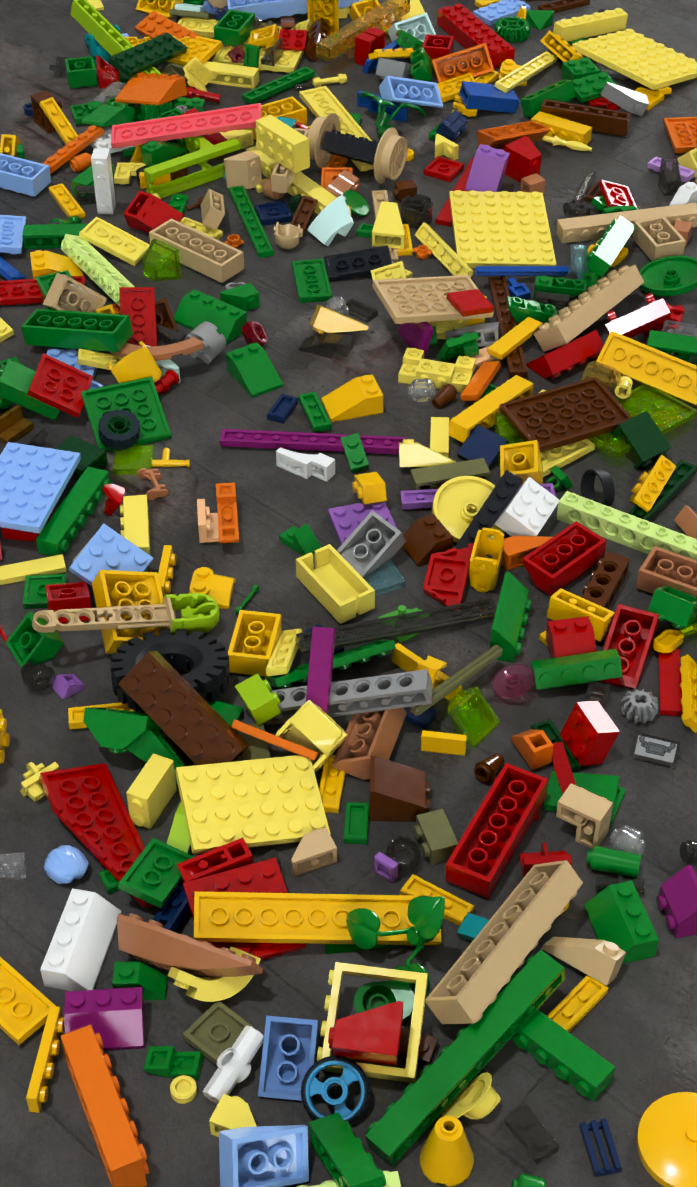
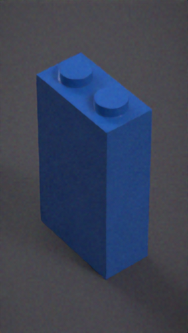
M462 81L459 96L467 109L515 113L516 108L519 106V99L513 89L504 93L494 87L495 84Z

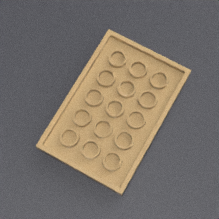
M469 275L373 280L372 287L395 324L493 317V312L463 317L447 300V293L478 289Z

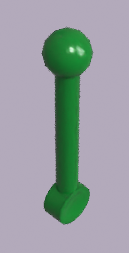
M254 585L252 591L242 604L235 608L236 614H239V611L244 608L251 597L258 593V585Z

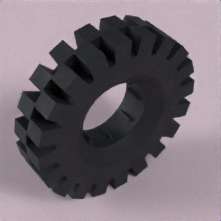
M170 629L160 630V636H156L152 631L142 634L143 640L138 637L129 639L128 645L122 644L119 646L117 653H113L110 666L114 695L118 696V700L122 704L128 703V707L136 711L141 707L118 683L150 651H158L174 669L189 672L182 675V677L206 702L207 700L210 702L218 700L220 693L224 694L227 690V684H229L230 680L228 652L225 651V646L221 642L217 643V639L211 635L204 638V633L194 631L189 636L188 629H177L175 635H171Z

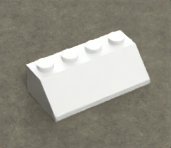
M72 888L40 969L44 987L66 991L94 990L117 928L118 914H122L121 910L96 892Z

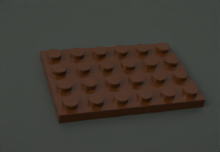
M597 377L506 402L499 406V411L524 442L538 440L540 453L611 432L619 424L632 418Z

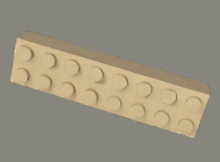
M625 265L618 269L619 271L614 269L606 274L607 277L599 279L597 281L598 284L588 288V292L580 294L578 300L568 303L569 307L559 310L558 315L550 317L548 319L549 322L538 327L539 330L534 333V336L542 351L545 352L568 344L642 285L644 280L636 265L629 267Z
M567 860L535 864L425 999V1003L441 1024H474L482 1018L487 1006L496 1000L501 988L510 982L511 975L517 968L523 965L525 957L537 947L542 935L551 929L553 921L564 912L566 904L577 895V890L583 884Z

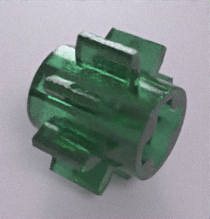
M301 194L290 198L292 202L288 205L291 212H296L302 198Z

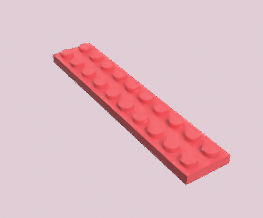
M261 103L112 125L111 146L112 149L146 144L150 141L165 142L173 139L256 128L255 120L262 118Z

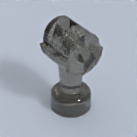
M255 18L252 26L256 30L274 25L275 23L272 20H269L268 23H263L261 19Z

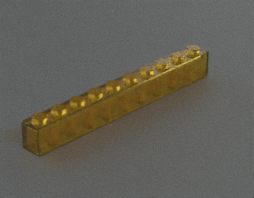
M387 0L316 43V57L329 62L354 47L355 37L362 32L364 33L370 27L381 30L410 12V0Z

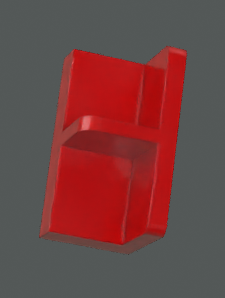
M542 842L541 852L521 853L519 855L523 878L535 864L567 860L572 866L571 854H566V851L548 852L546 842Z

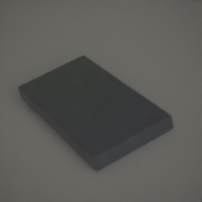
M388 245L324 257L329 282L372 275L371 270L393 264Z

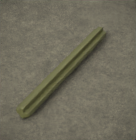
M494 645L435 687L432 690V704L412 706L410 712L415 716L422 714L502 656V648Z

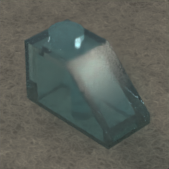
M571 245L569 279L582 280L583 273H587L588 245Z

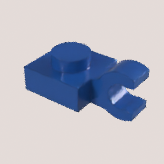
M514 277L507 279L510 284L507 286L511 297H519L521 299L531 297V291L524 283L518 284Z

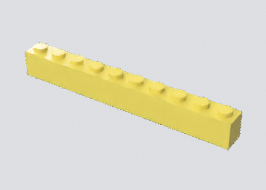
M256 145L247 148L246 151L251 150L260 156L261 173L270 178L277 161L258 150ZM302 172L296 173L288 190V193L301 201L303 195L317 199L318 204L314 212L318 215L328 204L337 198Z

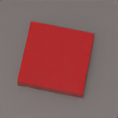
M437 156L423 170V175L451 182L464 169L465 164Z
M478 289L447 293V300L463 317L492 313L494 310V306Z

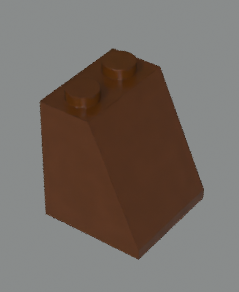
M371 756L369 821L416 822V815L430 812V799H425V795H430V781H425L424 771L377 756Z

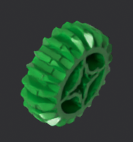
M509 16L496 21L494 32L506 42L516 43L528 39L531 28L530 23L524 20V18Z

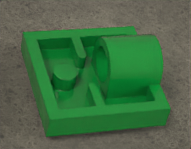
M100 100L71 105L70 112L75 125H84V123H81V120L101 106Z
M467 332L458 338L451 337L447 339L436 357L437 360L446 362L458 358V356L473 357L478 355L479 347L477 341L479 336L477 332L471 334Z

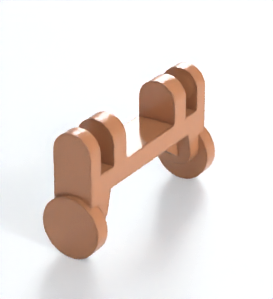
M141 468L137 471L138 478L149 479L153 486V489L146 493L148 500L165 497L169 494L166 485L158 484L157 482L162 478L158 469Z

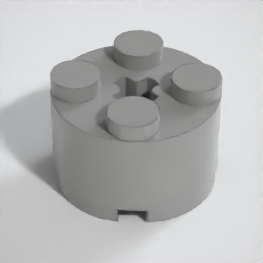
M205 321L185 337V340L196 337L203 342L204 348L191 353L190 356L193 358L198 357L206 364H209L227 345L224 335L216 331L218 328L214 324Z

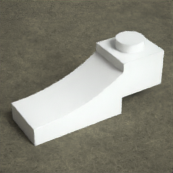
M281 447L276 451V466L305 479L312 475L327 482L336 474L335 459L322 453L318 455L302 454Z

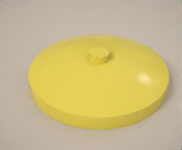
M459 476L446 481L438 489L432 503V514L450 532L454 542L458 543L495 488V485L479 477ZM495 524L492 529L500 530L501 533L505 532Z

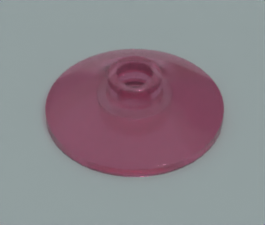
M524 664L508 665L498 671L493 678V690L501 698L513 699L520 697L532 687L534 673L530 667Z

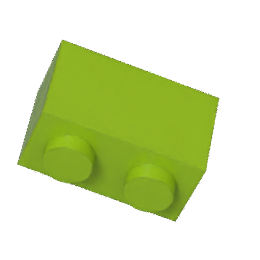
M258 673L235 685L242 703L258 726L281 714L278 704L281 702L277 694L270 692L272 691L270 684L266 679L262 681Z

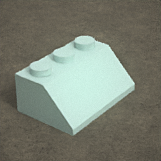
M427 12L394 23L387 29L392 42L398 38L396 36L398 30H403L424 42L426 34L436 35Z

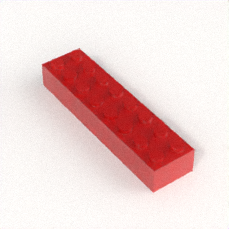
M455 4L450 7L445 6L437 10V25L448 35L454 36V40L464 49L486 43L494 69L501 68L502 62L506 59L514 61L515 49L462 4Z

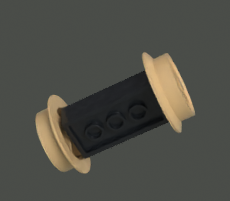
M330 113L326 117H317L311 124L307 138H309L310 159L315 160L319 168L326 167L331 156L335 155L374 165L375 180L377 183L383 184L388 179L393 181L398 179L406 163L408 152L407 140L405 137L399 136L395 128L387 129L380 141H370L364 137L357 138L352 134H342L339 117L335 113Z

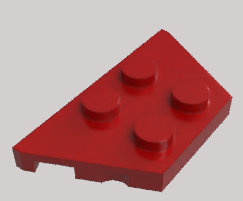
M474 543L468 544L466 548L456 550L455 547L445 552L431 554L423 592L456 613H460Z

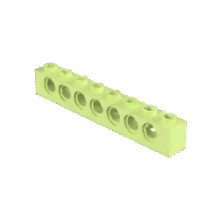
M65 234L61 242V250L120 307L119 287L135 286L86 240L76 235Z
M568 491L558 502L556 520L570 525L577 521L601 537L648 555L653 547L656 546L697 560V539Z

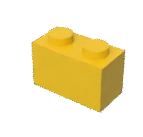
M377 472L354 475L355 481L352 482V489L364 505L387 501L385 482Z

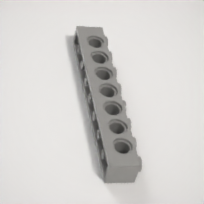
M428 669L331 682L328 715L336 717L432 704L433 683ZM307 686L270 691L271 693L275 692L281 702L278 704L281 714L266 721L265 726L286 723L306 703Z

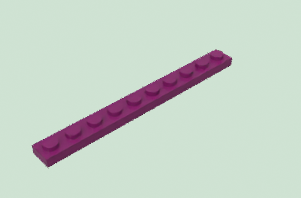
M222 429L220 446L279 449L281 447L286 450L344 452L341 437L349 436V434ZM359 435L365 453L399 455V443H403V439H407V437Z

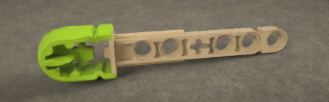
M190 593L179 594L178 596L169 594L164 596L162 604L63 609L56 612L53 610L38 611L33 617L32 627L41 633L55 632V630L65 632L165 627V629H170L171 635H175L177 629H188V635H190L194 631L203 633L211 631L219 621L220 610L216 601L206 594ZM175 611H180L181 619H175ZM148 613L152 619L146 620L141 614ZM127 614L131 617V620L125 621L120 615ZM86 616L90 619V622L83 623L79 617ZM65 617L69 620V623L62 624L58 621V618ZM44 618L48 624L40 625L37 619Z

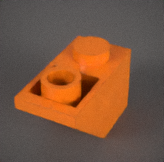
M530 729L511 736V741L531 770L552 763L554 745L543 730Z

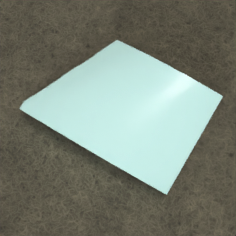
M343 195L328 204L307 229L328 247L337 233L346 237L354 224L350 216V209L345 202L346 197Z

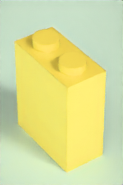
M153 753L126 792L129 815L135 825L151 829L177 791L174 760Z

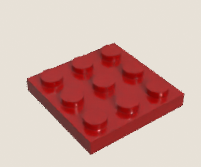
M43 353L27 395L78 418L84 404L81 391L89 390L93 376Z

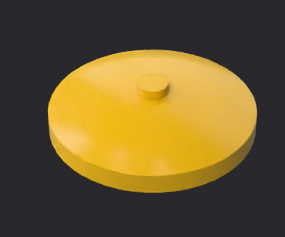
M677 1092L663 1096L646 1109L640 1120L637 1132V1150L640 1160L647 1172L663 1187H697V1093Z

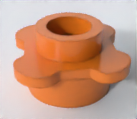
M237 234L229 235L227 237L228 241L224 242L234 248H238L240 244L244 243Z
M419 245L418 248H413V252H416L418 259H427L432 254V250H429L427 245Z

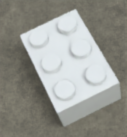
M528 477L512 497L495 522V525L511 537L537 536L557 506L559 499Z

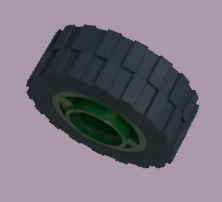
M116 409L108 411V413L100 418L99 438L104 443V446L120 451L132 448L138 442L140 437L139 420L131 412Z

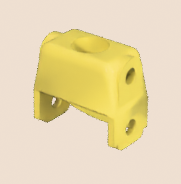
M308 700L287 720L275 736L281 738L284 736L286 740L319 752L318 760H311L314 772H317L348 735L318 705Z

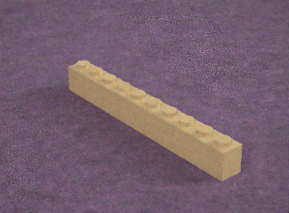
M697 203L558 219L556 234L562 244L600 239L613 219L617 220L620 215L633 225L635 221L664 216L673 227L676 220L692 222V227H697Z

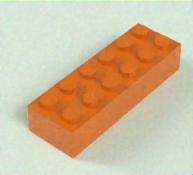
M90 1024L61 1035L66 1063L111 1186H147L146 1174L150 1172L146 1162V1152L143 1144L138 1142L136 1126L133 1120L130 1121L129 1109L125 1098H121L117 1077L112 1074V1065L108 1054H104V1045L100 1033L94 1034Z

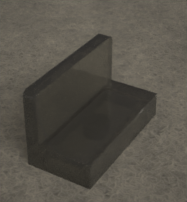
M279 38L273 47L268 48L261 58V64L275 66L283 54V38Z

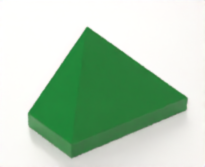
M527 10L526 20L530 23L531 27L542 30L553 25L554 10Z

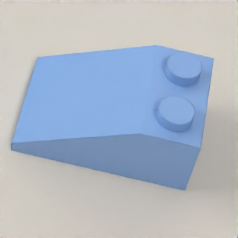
M258 1126L219 1131L220 1187H283L309 1182L308 1126Z

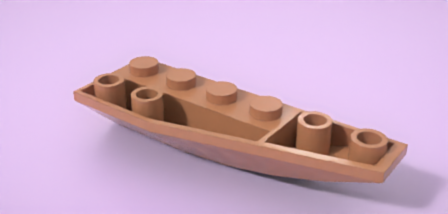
M132 913L129 914V917L118 914L119 950L133 959L169 971L172 966L195 976L238 977L262 974L263 968L255 963L257 959L247 954H242V956L235 955L236 953L228 948L222 947L219 949L206 941L200 942L187 935L163 928V924L151 919L148 923L144 922L142 917Z

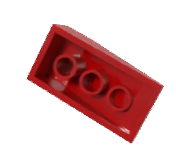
M621 604L617 605L603 650H617L621 659L622 677L599 681L632 690L637 688L658 629L659 614Z

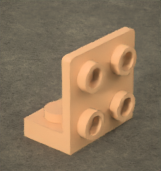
M197 499L200 543L219 542L218 513H210L209 506L205 507V499Z

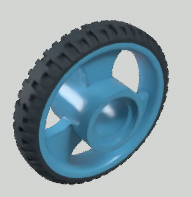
M342 1056L325 1057L314 1063L306 1072L301 1085L302 1103L313 1120L325 1117L315 1108L311 1100L313 1095L321 1094L327 1103L334 1106L335 1113L338 1112L345 1122L348 1121L349 1124H352L361 1117L367 1108L370 1098L368 1078L363 1069L349 1058ZM334 1065L343 1066V1074L340 1078L331 1077L322 1083L315 1077L326 1067ZM354 1081H359L361 1088L360 1099L355 1109L351 1111L345 1104L350 1095L348 1086ZM334 1084L341 1085L343 1090L341 1097L338 1099H331L328 1093L329 1088Z

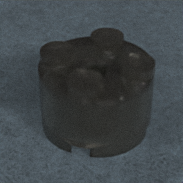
M416 194L412 198H410V195L403 198L401 202L402 224H409V227L416 228L417 230L423 222L430 225L433 221V202H431V198Z

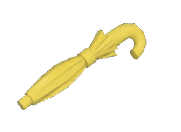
M545 135L542 138L545 142L553 143V146L561 145L572 150L592 151V147L581 142L561 140L556 135L555 137Z

